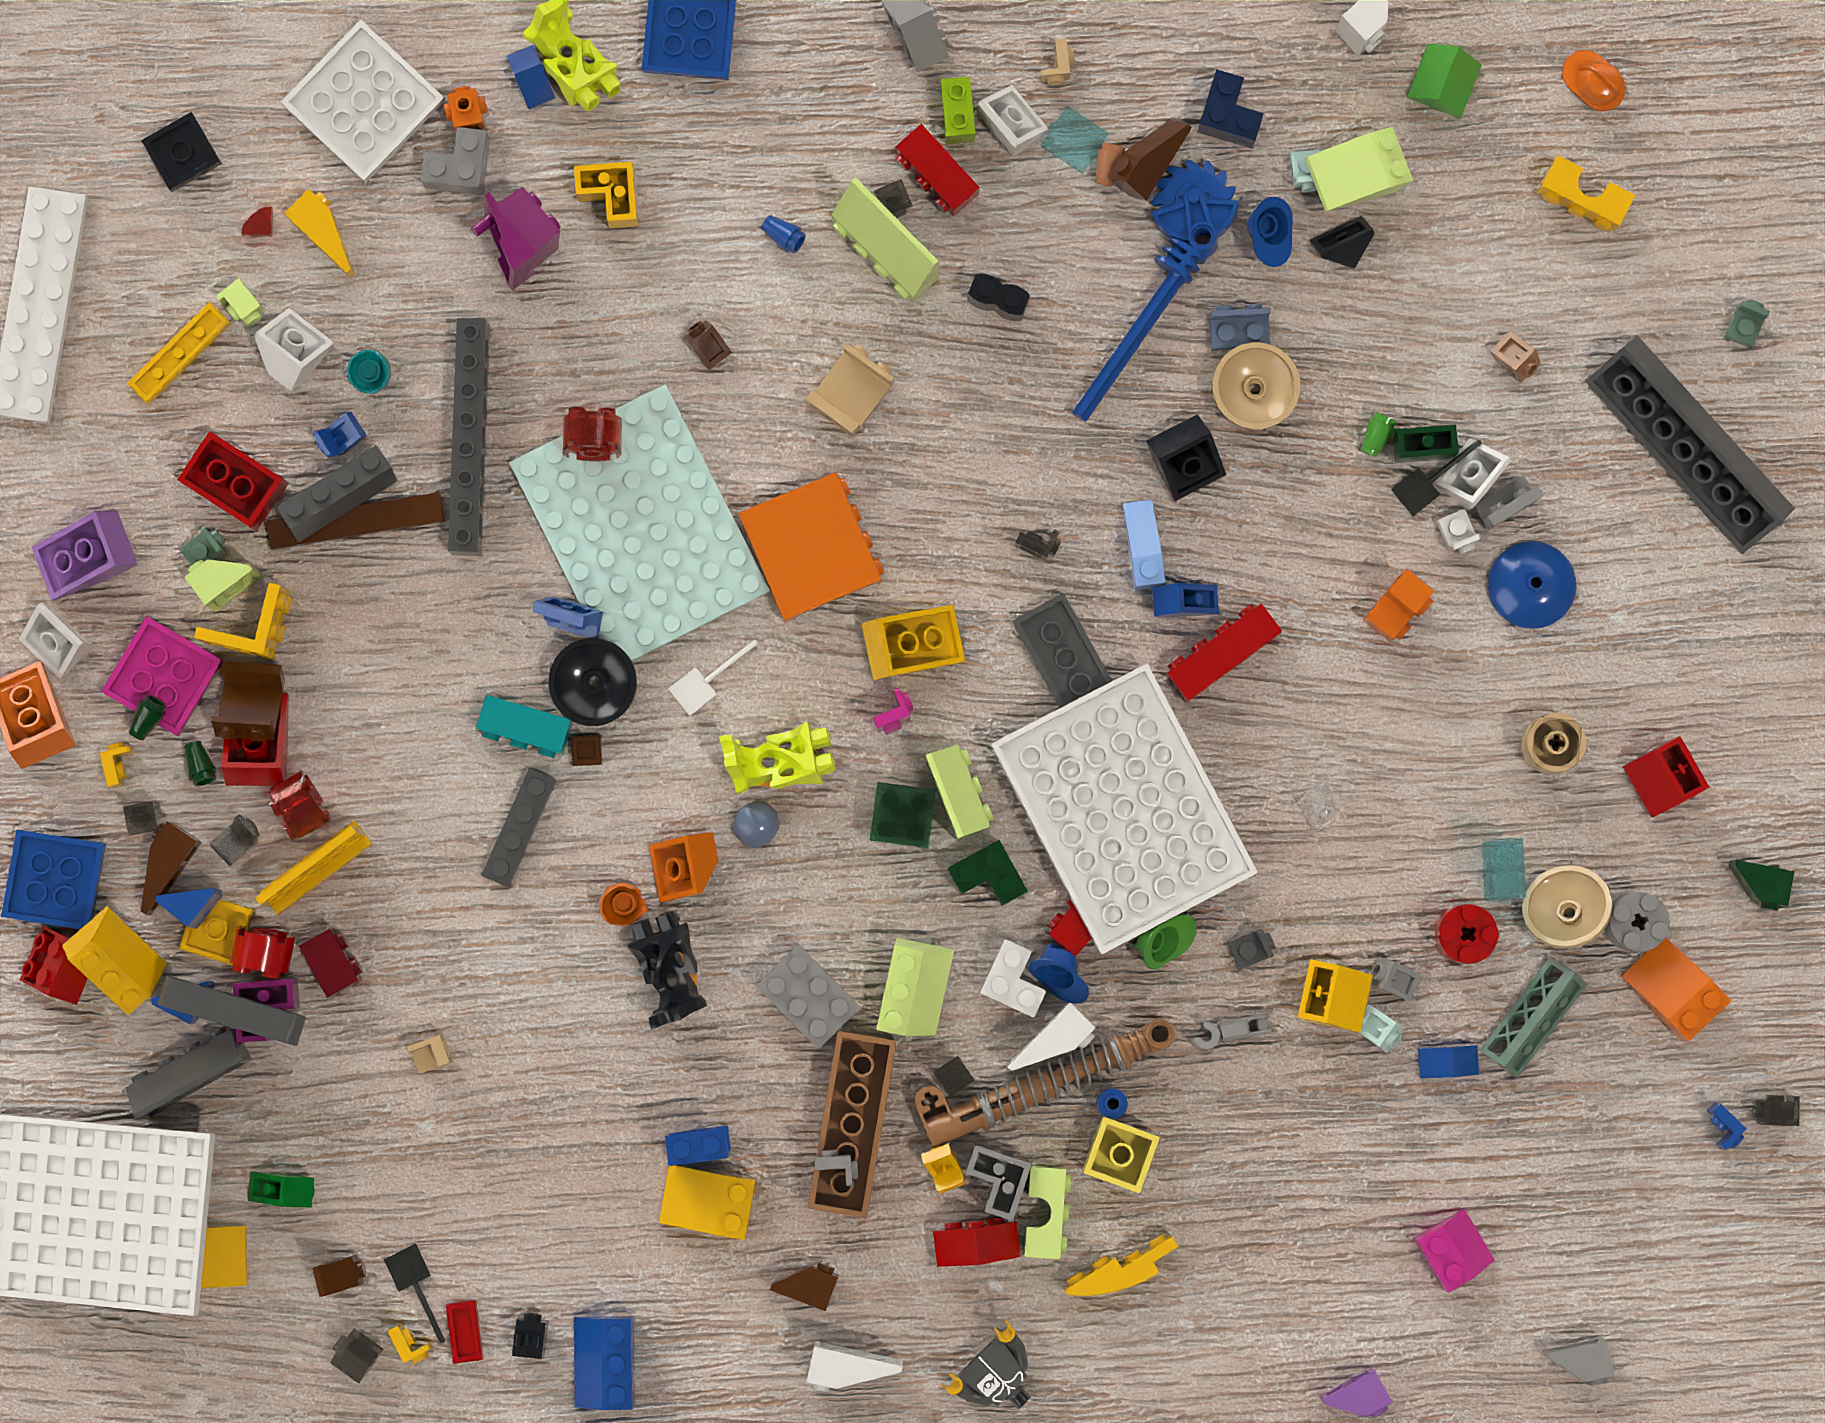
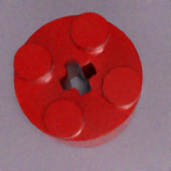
M1464 904L1451 907L1440 915L1435 925L1434 938L1437 949L1446 959L1459 964H1472L1486 959L1493 952L1499 938V932L1494 918L1488 911L1477 905ZM1462 928L1471 930V933L1469 934V936L1471 937L1470 940L1461 939V936L1463 935V932L1461 930Z
M246 926L236 927L230 963L233 964V971L250 973V970L262 971L261 976L279 979L280 975L284 976L285 973L289 972L295 942L294 935L286 937V932L262 927H254L253 932L245 931Z

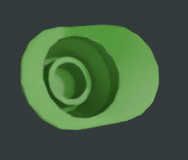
M1185 914L1175 916L1138 935L1132 941V946L1144 957V962L1149 969L1157 970L1188 950L1196 935L1195 920Z

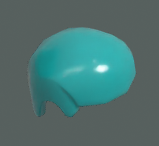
M376 350L359 351L350 358L347 366L348 380L359 392L367 394L377 393L388 385L392 376L391 365L388 359Z

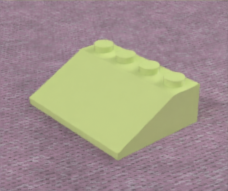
M855 177L832 213V221L834 222L832 227L842 238L848 236L855 243L852 246L853 249L863 259L868 257L875 264L873 269L881 278L886 279L888 277L895 284L893 289L902 299L905 300L908 297L914 302L938 279L939 261Z

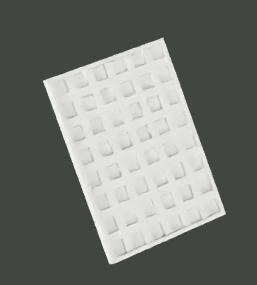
M0 1114V1296L197 1316L199 1314L215 1134Z

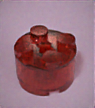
M583 407L569 408L568 414L563 418V455L569 457L570 452L577 454L576 460L590 462L610 460V455L615 453L616 458H619L622 455V418L616 415V409L603 407L599 408L598 411H586Z
M303 770L270 787V790L267 791L271 799L269 804L277 817L282 815L286 823L284 828L291 840L300 839L331 822L328 810L322 811L320 808L323 800L307 774L304 775Z

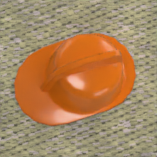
M1582 50L1570 55L1563 64L1562 76L1565 84L1589 107L1604 112L1613 110L1620 105L1626 90L1624 79L1618 69L1607 62L1602 56L1593 51Z

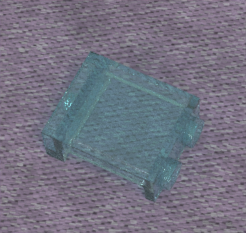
M1523 838L1494 839L1493 841L1482 842L1485 901L1526 898Z

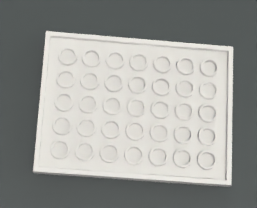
M1148 663L991 744L1000 765L1100 955L1258 873Z

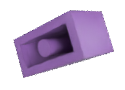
M1373 1368L1365 1370L1320 1396L1325 1405L1365 1417L1372 1415L1373 1418L1385 1413L1388 1410L1387 1405L1392 1403Z

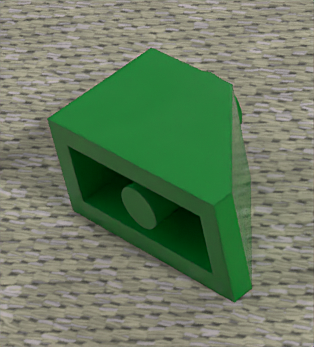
M251 1171L248 1201L280 1207L312 1208V1199L315 1192L313 1177Z

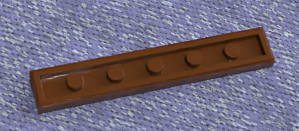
M436 492L359 505L299 543L282 518L267 520L266 523L270 549L273 551L445 522L441 493Z

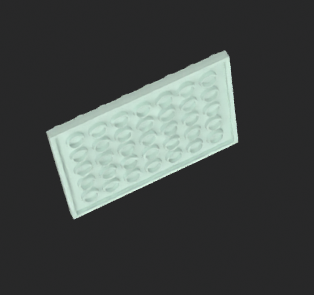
M666 384L509 462L580 605L603 611L599 638L611 641L621 647L632 662L771 592Z

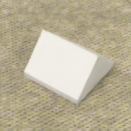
M1013 85L982 99L978 103L977 114L1013 158L1048 130L1047 126Z
M1469 438L1459 451V454L1473 444L1475 440ZM1481 444L1440 476L1434 484L1467 511H1470L1512 460L1508 456Z
M42 602L37 605L19 638L59 679H62L93 648L51 606Z

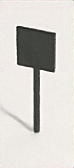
M1476 440L1430 478H1427L1421 469L1417 468L1391 490L1411 515L1415 516L1441 495L1432 483L1481 445V440Z
M415 1243L384 1259L399 1292L413 1285L439 1342L444 1343L445 1338L418 1283L430 1277L431 1274Z

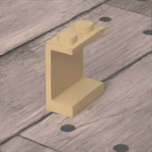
M846 343L843 347V354L817 389L809 393L805 401L808 406L853 438L893 385L894 377L891 375L893 371L880 361L875 364L868 359L869 353L857 344L852 347Z

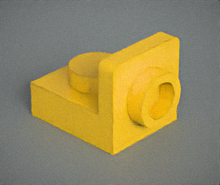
M124 742L108 745V751L100 752L107 787L112 789L125 786L123 779L127 778L124 762L119 761L118 758L135 753L134 747L125 746Z
M401 1323L387 1331L403 1363L411 1360L414 1365L429 1357L427 1351L433 1348L431 1342L414 1349L413 1344L416 1343V1340L409 1327L404 1329Z

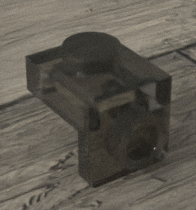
M239 814L228 828L211 841L210 847L231 866L256 845L260 834L256 825L250 819H244Z

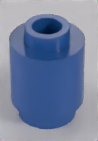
M1110 1088L1099 1094L1096 1105L1101 1115L1116 1119L1126 1112L1128 1101L1123 1092ZM1110 1098L1118 1100V1107L1114 1110H1111L1107 1105Z

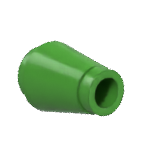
M1375 412L1373 418H1369L1361 451L1377 458L1379 452H1381L1396 431L1394 427L1397 421Z

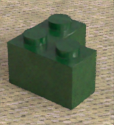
M1000 840L947 868L961 895L986 881L989 883L1001 906L1028 892Z

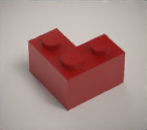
M992 1217L986 1219L987 1224H984L983 1220L966 1222V1227H963L962 1221L945 1223V1229L933 1231L937 1267L983 1265L1021 1257L1017 1221L1004 1222L1002 1217Z

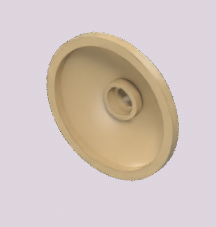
M1251 342L1235 347L1221 359L1213 376L1212 392L1218 409L1230 422L1244 429L1263 430L1278 425L1291 414L1300 395V377L1295 364L1285 352L1267 343ZM1256 385L1259 387L1260 392L1252 394L1249 391V387Z
M1566 865L1545 871L1530 884L1524 895L1522 912L1526 926L1539 941L1556 948H1575L1591 942L1604 931L1610 921L1613 905L1610 891L1599 875L1584 867ZM1568 913H1575L1572 918L1565 917Z

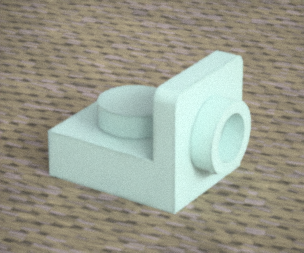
M1320 150L1291 152L1293 189L1301 188L1302 192L1317 191L1305 158L1320 152Z
M1368 1004L1362 1031L1359 1034L1378 1046L1385 1053H1388L1390 1049L1395 1048L1399 1044L1403 1028Z

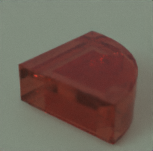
M263 207L252 214L245 221L241 234L250 237H272L273 207Z

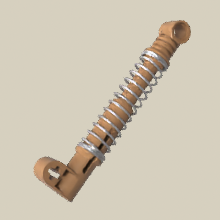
M1156 1019L1140 1027L1141 1031L1135 1029L1134 1034L1128 1032V1037L1126 1038L1124 1035L1114 1034L1106 1038L1107 1044L1104 1039L1101 1040L1103 1050L1099 1052L1093 1044L1090 1045L1093 1054L1089 1056L1080 1048L1082 1059L1076 1061L1072 1053L1069 1054L1071 1061L1069 1065H1065L1062 1058L1059 1057L1060 1068L1057 1070L1048 1062L1050 1073H1047L1045 1068L1041 1069L1040 1067L1033 1074L1027 1071L1026 1077L1020 1079L1019 1076H1016V1081L1012 1083L1006 1080L1005 1086L999 1088L995 1085V1090L991 1092L984 1090V1095L981 1092L979 1094L976 1093L972 1095L970 1101L952 1109H949L940 1089L934 1086H925L916 1094V1108L933 1147L941 1146L980 1128L988 1130L995 1127V1122L999 1120L1006 1122V1117L1012 1115L1016 1118L1018 1112L1023 1111L1027 1113V1108L1031 1106L1037 1109L1038 1103L1044 1101L1048 1104L1049 1099L1052 1097L1059 1100L1058 1088L1062 1087L1066 1094L1070 1095L1069 1084L1073 1083L1076 1089L1080 1090L1081 1084L1079 1079L1081 1078L1084 1079L1087 1085L1091 1086L1090 1074L1094 1073L1095 1077L1102 1081V1069H1105L1109 1076L1113 1075L1111 1065L1117 1067L1121 1072L1123 1070L1126 1071L1135 1062L1134 1058L1137 1057L1140 1060L1142 1059V1054L1147 1057L1149 1056V1051L1151 1054L1170 1047L1175 1037L1174 1027L1167 1020ZM1157 1027L1166 1029L1168 1039L1162 1043L1154 1041L1151 1035L1152 1030ZM930 1094L932 1097H938V1100L935 1102L936 1109L945 1106L947 1111L925 1120L923 1115L931 1112L928 1105H922L926 1101L925 1095ZM980 1110L983 1111L982 1114L961 1122V1118Z

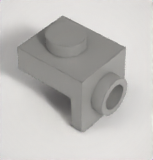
M838 1150L820 1151L821 1156L814 1158L815 1170L845 1168L846 1186H853V1179H858L857 1161H851V1154L839 1155Z

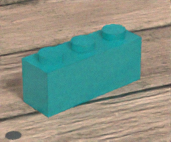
M486 695L476 729L483 732L481 736L483 738L496 742L499 741L500 737L511 740L510 746L527 750L528 745L539 748L537 754L555 758L556 754H564L573 721Z

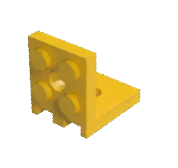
M268 584L255 640L201 627L196 628L194 638L205 644L274 660L278 642L282 643L285 636L286 626L282 624L285 614H289L292 608L293 597H289L291 592L281 585Z

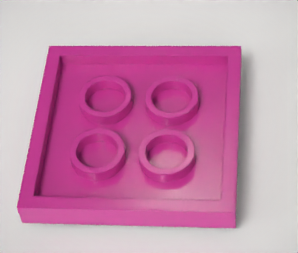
M146 616L101 692L135 712L139 700L144 699L146 695L160 699L167 705V708L165 709L166 715L157 725L179 737L224 660Z

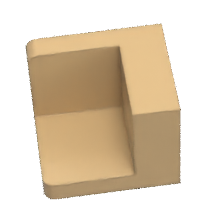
M443 1034L406 1047L408 1053H412L420 1074L453 1062Z

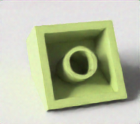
M207 559L205 562L200 560L194 563L188 569L189 574L184 578L204 605L217 612L262 578L263 575L248 564Z

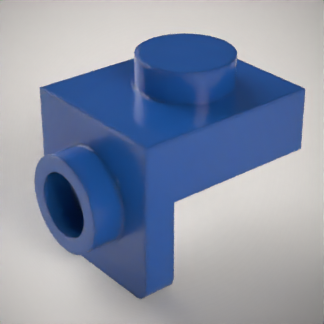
M352 411L344 413L326 429L317 430L313 433L318 448L328 458L344 455L367 436Z

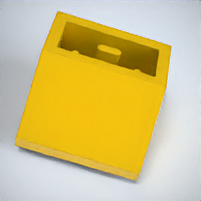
M1310 959L1298 1018L1303 1022L1361 1033L1373 975L1341 965Z

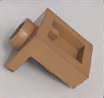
M1512 331L1491 350L1492 356L1510 369L1519 382H1523L1527 377L1532 376L1540 364L1536 349Z

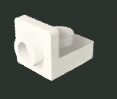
M1465 509L1436 521L1450 553L1457 550L1460 555L1475 549L1474 543L1481 539L1480 535L1475 533Z

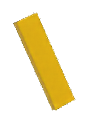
M209 302L126 384L150 405L232 323Z

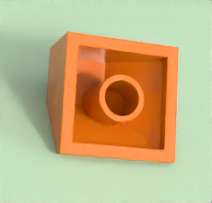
M713 832L687 835L649 845L659 903L703 892L718 863Z

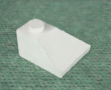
M290 308L258 330L254 336L268 374L290 391L308 379L334 345L332 340Z

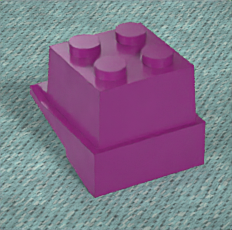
M521 187L499 203L488 192L485 195L484 218L471 227V230L477 237L487 229L490 230L501 256L498 258V263L512 291L533 276L534 269L559 248V229L561 228L559 222L552 214L547 216L541 209L542 203L533 192L528 193L524 187Z

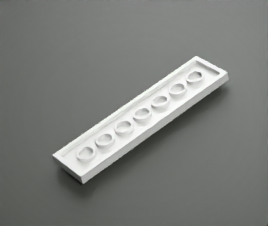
M31 186L28 188L0 349V417L50 424L89 198L87 195Z

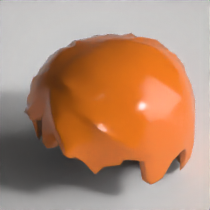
M625 882L608 886L599 900L600 914L610 925H631L645 912H648L646 901L641 897V891L634 885Z

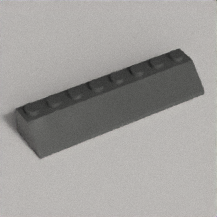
M1638 335L1586 380V383L1742 554L1781 524L1795 509Z

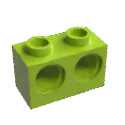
M970 77L941 79L946 145L975 142Z

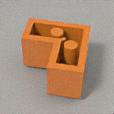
M1406 569L1392 583L1363 621L1387 641L1391 642L1395 637L1401 640L1411 628L1407 624L1414 615L1419 618L1433 603L1430 596L1434 593V590Z

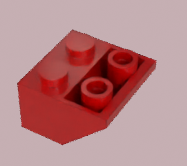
M1681 736L1672 738L1622 766L1651 818L1710 788Z
M42 925L40 932L34 939L33 949L28 961L23 965L20 981L47 996L77 1005L88 978L66 956L62 945L71 936Z

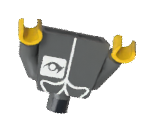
M1008 1320L1004 1321L1007 1325L1006 1330L1000 1332L996 1327L994 1328L997 1336L958 1374V1377L953 1372L948 1374L953 1379V1382L947 1386L941 1383V1386L949 1394L957 1395L967 1402L983 1406H989L992 1403L998 1406L1007 1397L1018 1409L1030 1399L1031 1396L1019 1385L1027 1377L1025 1371L1029 1365L1025 1345L1017 1336Z

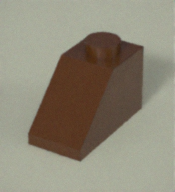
M357 1254L322 1263L312 1268L319 1297L360 1286L364 1283L363 1278L366 1277L363 1260H358Z
M818 1262L817 1267L809 1265L774 1281L770 1290L826 1311L839 1275L834 1273V1267Z

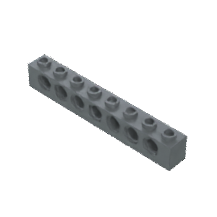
M457 318L448 551L452 555L482 556L490 325L486 319Z

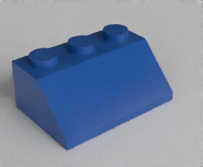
M634 1316L574 1317L575 1407L595 1410H632L635 1406Z

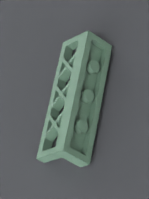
M1550 957L1479 1051L1517 1079L1587 984L1577 973ZM1554 968L1563 973L1557 982L1547 983V977ZM1542 993L1543 1000L1539 1006L1530 1008L1529 1001L1533 995ZM1525 1017L1524 1026L1520 1030L1512 1031V1023L1515 1019ZM1507 1040V1048L1500 1057L1492 1052L1498 1042Z

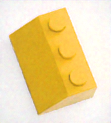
M108 906L62 945L68 960L127 1015L131 1014L151 996L167 965V962Z

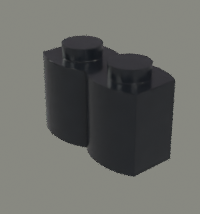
M975 274L968 292V301L973 306L985 311L995 310L999 316L1010 321H1022L1030 299L1029 293L1023 288L1012 284L1003 285L998 279L987 274Z

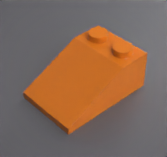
M41 661L0 678V728L9 753L21 769L76 746L69 723Z
M1667 938L1654 949L1646 951L1621 975L1623 980L1681 1041L1689 1042L1731 1002L1730 998L1714 981Z

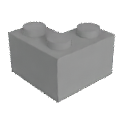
M928 0L881 1L891 26L899 35L907 57L917 72L949 57L945 46L949 45L944 31L942 29L938 30L936 23L940 19L933 5H929Z
M457 127L454 156L424 153L421 182L425 189L483 195L490 137L487 131Z
M974 1144L965 1173L993 1183L984 1211L1011 1221L1014 1220L1032 1165L1031 1162Z

